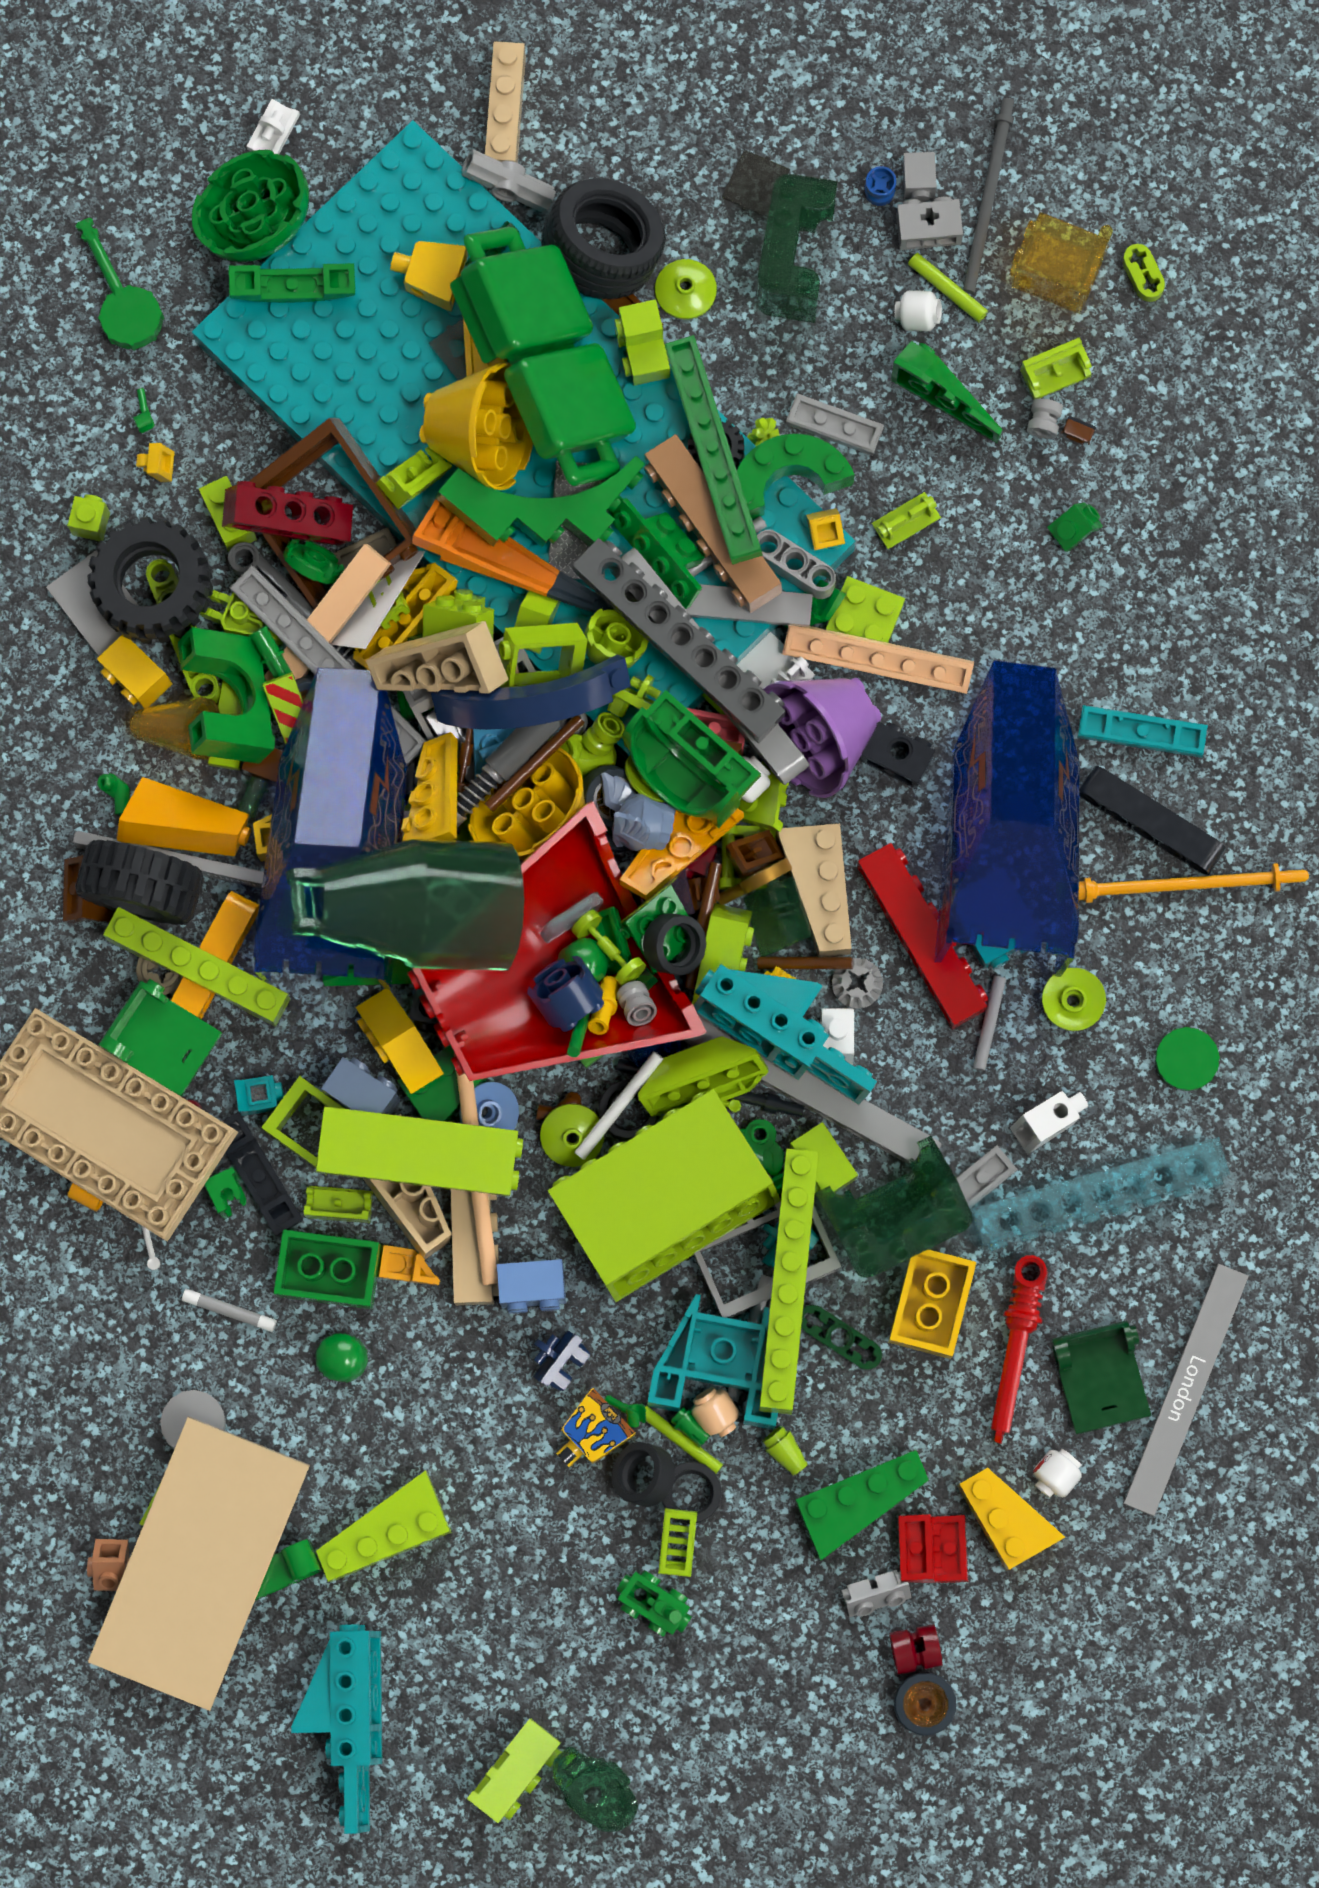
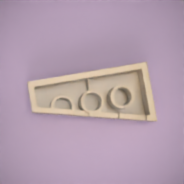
M485 621L385 647L366 660L377 690L413 691L415 689H427V692L454 690L461 693L473 690L479 691V693H491L509 680Z
M840 823L782 828L781 832L776 831V838L785 856L784 859L788 858L793 868L788 872L795 887V892L802 907L818 957L850 955L852 947Z
M363 1178L417 1252L421 1253L425 1260L450 1242L452 1234L431 1187Z

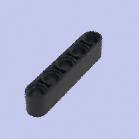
M1094 766L1078 790L1079 796L1204 875H1210L1226 850V847L1220 841L1102 767Z

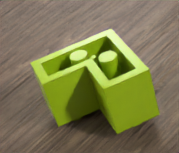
M656 299L619 307V318L614 319L615 334L618 347H625L627 355L626 358H622L625 376L632 377L634 386L670 378V366L664 345L663 327Z
M457 589L454 590V594L438 596L435 601L423 605V637L485 621L493 639L494 609L486 608L485 597L473 595L472 590Z

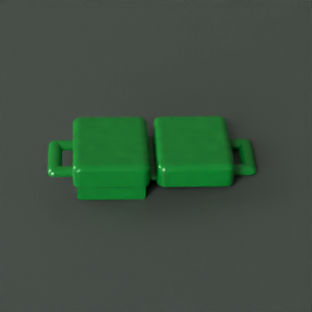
M504 227L465 235L463 241L472 263L463 268L461 276L450 283V288L482 362L490 363L496 358L509 359L511 366L505 370L504 377L538 455L543 459L557 457L566 480L572 486L614 476L620 471V464L611 444L619 442L632 434L636 429V422L603 347L597 343L577 347L573 345L592 333L593 323L561 250L552 244L526 249L518 230L514 227ZM508 246L511 251L492 256H486L484 250ZM592 448L597 449L600 461L577 466L572 453Z

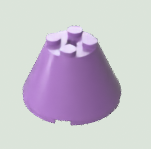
M838 678L777 681L766 686L763 690L767 694L772 691L785 703L782 707L786 711L785 717L778 725L800 750L810 765L793 778L791 782L795 786L801 783L811 790L809 794L821 798L833 796L846 784L876 729L877 723L881 720L879 709L872 704L865 692L863 683L858 678L851 680Z

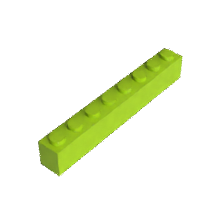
M786 1149L759 1409L762 1412L790 1415L793 1412L819 1152Z

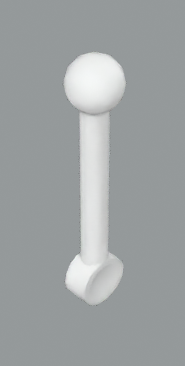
M142 1226L149 1256L147 1266L151 1270H157L160 1267V1260L155 1257L149 1230Z

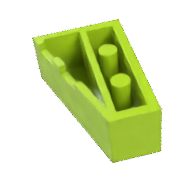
M715 904L710 916L706 935L707 945L704 958L700 963L695 991L709 969L716 972L720 964L731 970H746L748 958H743L745 946H751L754 928L749 927L753 911ZM696 993L693 996V1005L699 998V995Z
M530 1718L467 1799L495 1822H501L504 1817L510 1821L521 1807L517 1800L522 1793L526 1791L530 1794L542 1778L537 1774L546 1764L551 1768L562 1752L558 1747L562 1742Z

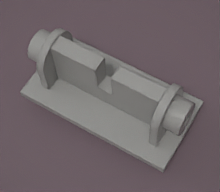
M893 1570L875 1576L878 1588L872 1589L869 1579L847 1585V1589L841 1591L847 1605L849 1617L856 1615L859 1617L867 1616L873 1613L875 1609L885 1606L895 1607L903 1604L907 1599L911 1598L909 1583L901 1582V1572Z

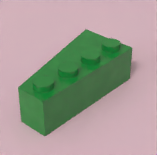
M450 1045L434 1056L444 1073L443 1075L412 1094L401 1078L397 1080L422 1119L449 1122L460 1111L456 1069L451 1061V1058L454 1057V1052ZM488 1078L474 1080V1088L478 1084L485 1082Z
M917 1450L795 1500L819 1561L823 1560L929 1481Z

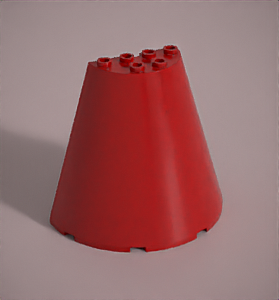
M593 801L584 804L411 965L412 970L407 972L415 990L422 988L424 995L420 996L419 999L430 1019L436 1016L439 1022L433 1026L444 1047L450 1045L455 1054L451 1061L458 1075L466 1074L469 1081L698 1037L707 1033L694 1005L684 991L681 992L674 975L656 972L654 976L659 981L648 990L650 993L649 997L652 998L657 1008V1014L651 1022L642 1026L629 1024L624 1015V1009L618 1003L616 1013L610 1018L607 1032L597 1035L592 1033L587 1026L580 1055L578 1057H570L567 1050L573 1029L562 1032L559 1027L549 1026L528 995L529 986L533 990L536 985L533 980L535 976L545 967L557 961L560 951L578 939L571 930L578 919L590 910L600 912L614 906L619 911L622 921L638 908L630 891L620 885L619 879L622 877V874L605 836L608 830ZM591 933L585 937L586 939L596 940ZM628 938L627 943L632 959L639 957L650 969L634 938Z

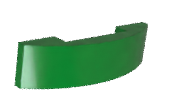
M354 263L323 264V268L260 269V265L229 266L230 298L257 302L294 303L325 301L355 296Z

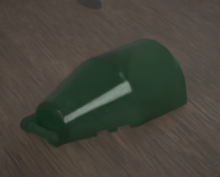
M411 838L317 868H293L286 872L287 883L291 886L294 920L291 922V929L294 935L316 936L354 949L358 946L374 951L375 956L384 959L386 956L404 961L406 966L428 969L508 971L519 949L524 916L523 874L519 856L513 845L507 842ZM304 886H310L313 918H307Z

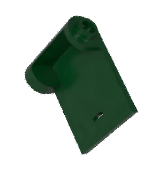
M1125 1320L1051 1339L1053 1354L1076 1435L1152 1416L1134 1354V1345L1139 1344L1135 1325L1129 1326L1128 1321Z

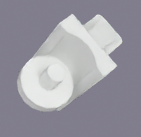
M271 99L247 144V150L267 149L272 150L274 154H280L300 116L299 111L285 107Z

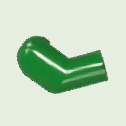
M111 773L102 774L97 780V786L114 799V815L121 816L130 800V788L118 776Z

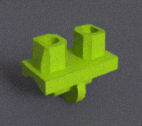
M648 675L644 681H641L633 676L630 684L639 691L637 692L628 687L612 695L613 702L609 703L607 710L620 717L625 716L630 704L638 709L643 707L647 710L655 701L646 696L649 695L657 699L661 694L660 690L652 686L655 677Z

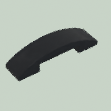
M239 1111L223 1120V1123L238 1132L228 1147L226 1154L251 1193L274 1235L277 1237L283 1233V1230H289L302 1222L301 1214Z

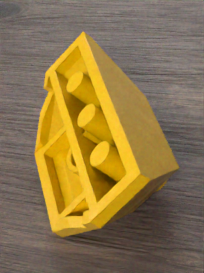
M436 563L428 564L424 568L414 569L402 589L410 612L407 615L403 612L399 613L401 619L397 622L393 619L390 620L391 627L387 630L380 625L366 649L355 648L353 659L370 672L366 663L367 659L385 647L407 642V637L423 633V605L435 601L438 596L454 594L458 580Z

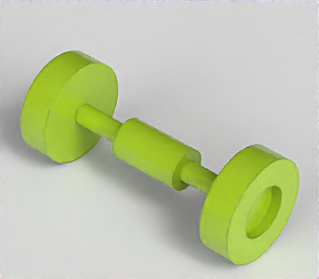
M590 910L574 924L571 930L578 939L584 938L590 933L595 937L599 948L611 960L615 959L622 967L615 977L621 986L636 980L646 968V964L639 957L626 963L620 956L621 951L607 936L602 937L595 929L601 922L602 917L596 910Z

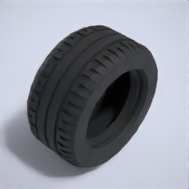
M592 178L578 181L564 189L556 199L541 233L542 246L552 244L561 250L579 293L598 299H618L639 291L648 282L665 247L663 222L652 203L633 187L607 178ZM580 223H596L611 229L625 241L630 253L614 255L596 249L583 239L576 225Z

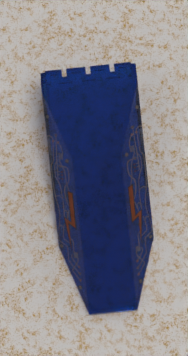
M994 660L953 748L935 962H942L952 945V939L954 943L976 945L977 934L982 935V946L1008 949L1009 939L1014 938V950L1040 953L1042 942H1046V954L1056 955L1055 976L1057 977L1063 975L1074 959L1079 929L1080 761L1056 668Z
M318 667L279 759L253 957L255 959L254 972L264 982L271 981V972L283 973L284 961H289L290 974L315 975L316 965L321 963V975L348 977L349 965H354V977L377 978L385 989L392 988L401 858L395 853L397 843L402 842L403 831L401 827L404 819L407 766L387 690H377L370 670Z

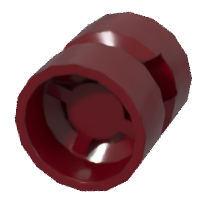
M935 1624L916 1627L914 1633H910L907 1629L889 1633L897 1674L916 1671L918 1665H921L924 1669L943 1666ZM914 1645H922L923 1651L916 1654Z

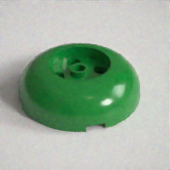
M255 150L234 157L214 171L207 179L209 185L203 194L196 196L192 209L194 232L200 242L211 253L229 261L250 262L276 253L294 238L305 221L309 208L310 193L306 177L294 159L287 154L285 156L274 154L272 150Z

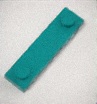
M1083 705L1077 738L1202 758L1208 725Z

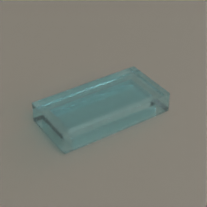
M598 892L592 893L547 922L541 932L544 941L548 944L571 929L578 919L588 911H598L603 903V899Z

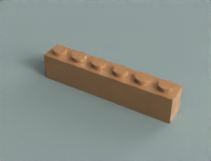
M675 434L645 453L646 466L643 468L652 483L658 481L663 488L661 495L670 508L673 506L677 508L681 514L678 519L688 533L693 531L698 538L696 545L705 558L710 555L716 563L713 566L715 573L722 582L728 581L734 589L731 591V595L738 606L743 607L745 605L751 614L782 594L781 582L763 556L732 565L705 475L679 437Z

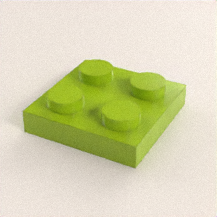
M847 576L841 590L846 593V596L829 620L826 630L889 643L906 598Z

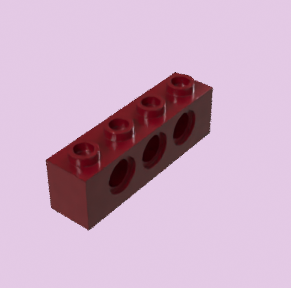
M238 481L237 485L225 489L222 527L339 546L351 541L353 504L342 503L343 499L340 497L326 496L324 499L314 498V494L311 492L297 491L295 494L285 493V488L267 486L266 489L256 488V483ZM256 500L259 501L263 507L262 514H260L256 510ZM285 506H288L292 512L291 519L285 514ZM314 511L320 515V524L314 519Z

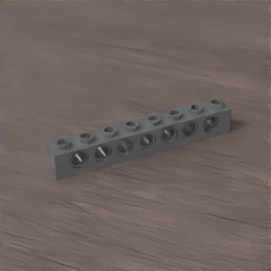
M598 538L572 565L573 572L755 741L760 743L785 717L786 711L782 708L785 703L774 692L771 691L767 694L759 687L762 682L750 670L744 673L736 665L738 660L726 648L722 651L719 650L712 643L715 638L705 628L701 626L697 629L689 622L692 617L681 606L677 605L674 608L666 600L668 595L657 584L651 587L643 579L645 574L636 564L631 562L628 565L619 557L622 552L612 542L608 540L604 543ZM609 567H615L620 571V576L613 581L606 580L602 576L604 570ZM635 588L641 590L644 595L640 601L630 602L625 597L626 593ZM661 610L665 612L667 618L663 623H652L649 620L651 612ZM680 631L686 632L690 636L689 642L682 646L676 645L672 641L673 635ZM701 653H708L714 660L710 666L701 667L695 662L696 657ZM723 675H732L736 678L737 683L733 688L725 689L720 686L718 681ZM748 696H754L760 701V706L756 710L749 711L743 707L742 701Z

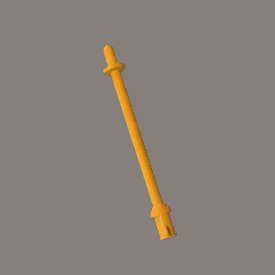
M1274 863L1271 872L1096 883L1091 881V878H1084V881L1076 882V884L1075 882H1056L1055 890L1057 903L1073 901V899L1074 901L1085 900L1086 903H1092L1093 899L1105 895L1272 884L1274 891L1278 892L1280 891V883L1305 882L1309 879V873L1303 869L1280 871L1278 863Z

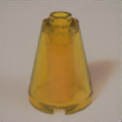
M202 696L138 709L130 719V730L139 741L196 760L209 759L210 756L191 753L188 725L202 711L220 712L214 700Z

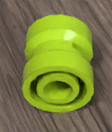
M608 712L601 713L595 719L593 726L589 727L583 734V744L592 754L606 756L613 749L615 743L622 738L625 726L616 715Z

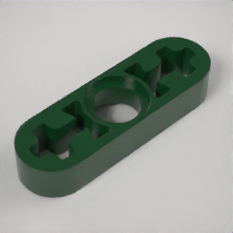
M809 1305L803 1309L801 1330L861 1370L869 1371L879 1365L882 1359V1351L874 1341L820 1306ZM819 1313L818 1320L824 1325H827L828 1319L834 1322L827 1330L825 1338L818 1335L823 1331L820 1327L814 1325L810 1329L806 1326L807 1319L804 1318L806 1314ZM844 1329L848 1332L849 1342L846 1346L837 1347L831 1342L830 1337L834 1330ZM855 1337L861 1340L857 1345L861 1349L867 1350L869 1347L874 1349L872 1354L876 1358L874 1362L867 1361L866 1364H863L860 1361L862 1358L861 1354L855 1350L852 1356L846 1353L852 1347Z

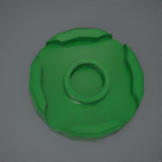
M294 539L287 543L283 557L300 574L314 581L334 584L344 572L343 564L338 565L339 559L326 548L308 541L304 545L298 544L299 539Z
M1184 1027L1173 1030L1162 1039L1157 1048L1155 1064L1159 1076L1167 1085L1189 1092L1201 1089L1213 1079L1219 1067L1220 1056L1217 1045L1208 1034L1196 1028Z

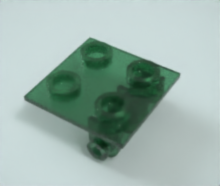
M794 876L780 882L779 880H772L766 883L767 888L744 898L747 910L753 911L751 924L754 928L761 957L771 955L812 936Z

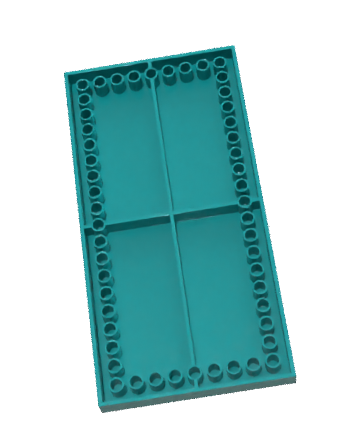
M414 120L303 224L298 233L286 246L272 254L260 266V269L323 268V264L354 263L355 296L325 301L278 303L230 298L229 295L192 331L196 344L297 442L306 437L327 419L340 418L381 478L415 455L419 450L427 454L425 448L428 447V444L422 443L419 436L420 428L424 422L425 409L423 402L425 395L467 377L463 316L456 300L452 311H448L407 292L404 285L406 274L390 270L394 253L412 256L415 243L418 241L465 246L463 241L465 235L499 229L505 221L511 222L518 229L526 249L542 246L541 241L481 184L462 176V166ZM507 247L502 253H508L511 251L509 247ZM580 293L593 323V331L590 335L573 345L577 347L597 343L603 347L636 422V429L632 434L619 442L611 444L620 464V470L635 456L645 463V467L644 454L675 434L688 450L691 430L671 366L670 378L634 386L632 377H626L624 373L622 358L627 357L625 347H618L614 319H618L619 315L602 299ZM718 410L721 422L726 423L728 419ZM740 431V435L742 434L744 438L745 458L756 446ZM339 443L317 460L386 528L388 527L395 537L401 542L405 540ZM533 444L525 470H519L513 478L516 480V483L506 490L498 491L526 498H553L557 457L551 459L541 458ZM596 448L572 453L575 462L592 463L601 460ZM450 463L452 467L439 481L401 507L416 529L435 501L437 492L458 469L452 463ZM642 468L640 473L644 477L633 490L626 487L620 496L627 498L644 519L667 512L697 547L696 541L698 538L694 532L690 531L688 533L678 519L681 514L675 506L670 508L661 495L663 491L658 481L652 483L644 468ZM788 476L773 482L765 492L764 516L761 517L767 527L761 531L773 530L829 565L833 570L854 552L856 541L844 529L845 544L814 550L806 515L824 510ZM512 524L516 530L510 537L549 563L550 541L542 548L516 525ZM612 524L610 528L614 532L607 541L612 542L622 552L619 556L621 558L633 547ZM764 542L760 545L761 550L765 553H772L777 549L776 545L772 542ZM419 546L417 547L419 551H425L420 561L426 567L428 564L436 563L458 580L456 590L468 589L473 591V595L485 597V607L494 609V632L500 638L504 637L505 628L515 626L520 605L529 590L440 560L441 555ZM790 559L786 563L787 567L791 570H799L803 567V563L798 559ZM712 565L694 576L696 581L702 585L728 587L725 582L719 579ZM605 569V579L609 581L616 580L610 569ZM775 573L781 582L782 592L808 594ZM817 576L812 581L817 585L820 580H825L827 577ZM574 579L577 582L584 585L585 587L594 591L582 579ZM560 602L552 624L578 623L584 633L588 621L595 613ZM692 617L699 627L705 628L715 638L712 643L719 650L722 651L726 648L737 658L738 662L736 665L770 632L772 633L779 626L777 624ZM648 642L642 657L631 668H628L630 681L633 676L644 681L648 675L655 677L652 684L654 688L660 690L661 694L665 690L668 691L686 708L695 709L705 699L702 696L704 692L650 642ZM562 646L543 647L540 654L524 649L536 672L558 670ZM585 654L583 670L595 665L590 661L587 654ZM630 686V688H632L633 690H635V691H637V692L639 691V690L636 689L635 687ZM649 695L646 696V697H648V698H650V699L656 701L655 698H653V697H651V696H649ZM609 704L585 713L591 726H593L595 719L601 713H611L607 710ZM630 704L625 716L617 717L620 718L626 728L630 720L640 709ZM623 738L615 743L614 747L627 760L630 752L624 746Z

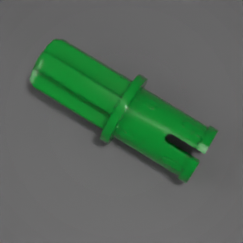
M267 625L249 635L263 658L262 664L266 663L274 678L292 672L282 655L284 650L279 649Z

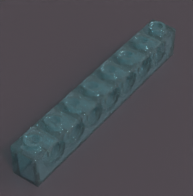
M1217 1137L974 1207L971 1209L970 1214L980 1247L989 1246L990 1251H995L1008 1247L1007 1241L1020 1238L1022 1243L1039 1238L1038 1232L1050 1229L1051 1233L1054 1234L1070 1229L1069 1223L1081 1220L1082 1225L1099 1221L1101 1220L1100 1214L1112 1211L1113 1216L1132 1211L1130 1205L1143 1202L1144 1207L1163 1202L1161 1196L1173 1193L1175 1198L1192 1194V1187L1204 1184L1205 1189H1210L1223 1185V1179L1230 1175V1171L1220 1139ZM1193 1161L1200 1166L1201 1174L1199 1177L1187 1175L1185 1172V1164L1187 1162ZM1163 1170L1169 1174L1170 1184L1168 1186H1160L1155 1182L1154 1173L1156 1171ZM1133 1179L1139 1184L1140 1191L1137 1195H1129L1124 1191L1123 1182L1125 1180ZM1094 1189H1105L1109 1194V1201L1106 1204L1095 1202L1092 1197ZM1065 1197L1074 1198L1078 1202V1210L1074 1213L1064 1211L1061 1205L1062 1199ZM1034 1206L1044 1207L1048 1214L1047 1220L1043 1222L1035 1221L1030 1214L1031 1208ZM1006 1214L1012 1215L1017 1221L1016 1229L1012 1231L1004 1230L999 1222L1000 1217Z

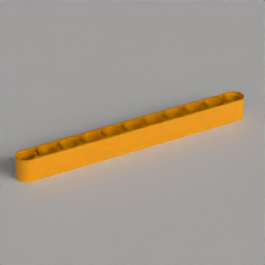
M230 891L199 948L232 964L257 917L260 905ZM183 977L171 1001L202 1020L215 994ZM72 1183L68 1192V1198L97 1212L104 1202Z

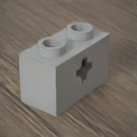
M938 197L932 202H921L917 199H911L897 205L896 219L900 250L961 245L963 229L959 199L952 200L951 197ZM930 218L933 225H928L925 219Z

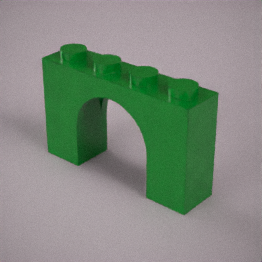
M192 627L178 641L181 670L214 675L227 682L238 696L241 714L227 715L202 711L188 725L191 753L259 764L274 750L275 737L272 734L270 722L271 709L268 706L267 695L262 684L267 681L264 677L263 664L261 662L263 658L253 639L249 636Z

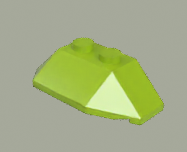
M720 1036L663 1058L662 1062L638 1092V1099L651 1116H660L661 1113L666 1114L672 1109L683 1108L691 1103L690 1101L695 1095L703 1091L709 1092L714 1089L722 1102L750 1092L769 1070L755 1048Z

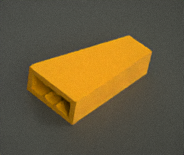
M142 777L119 818L117 841L235 856L240 845L246 846L251 834V828L247 827L249 814Z

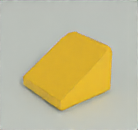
M836 508L806 515L814 550L845 544L841 517Z

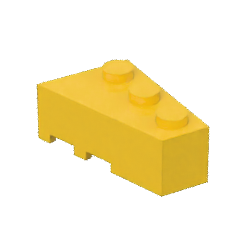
M989 1468L957 1485L1006 1571L1065 1538L1063 1534Z

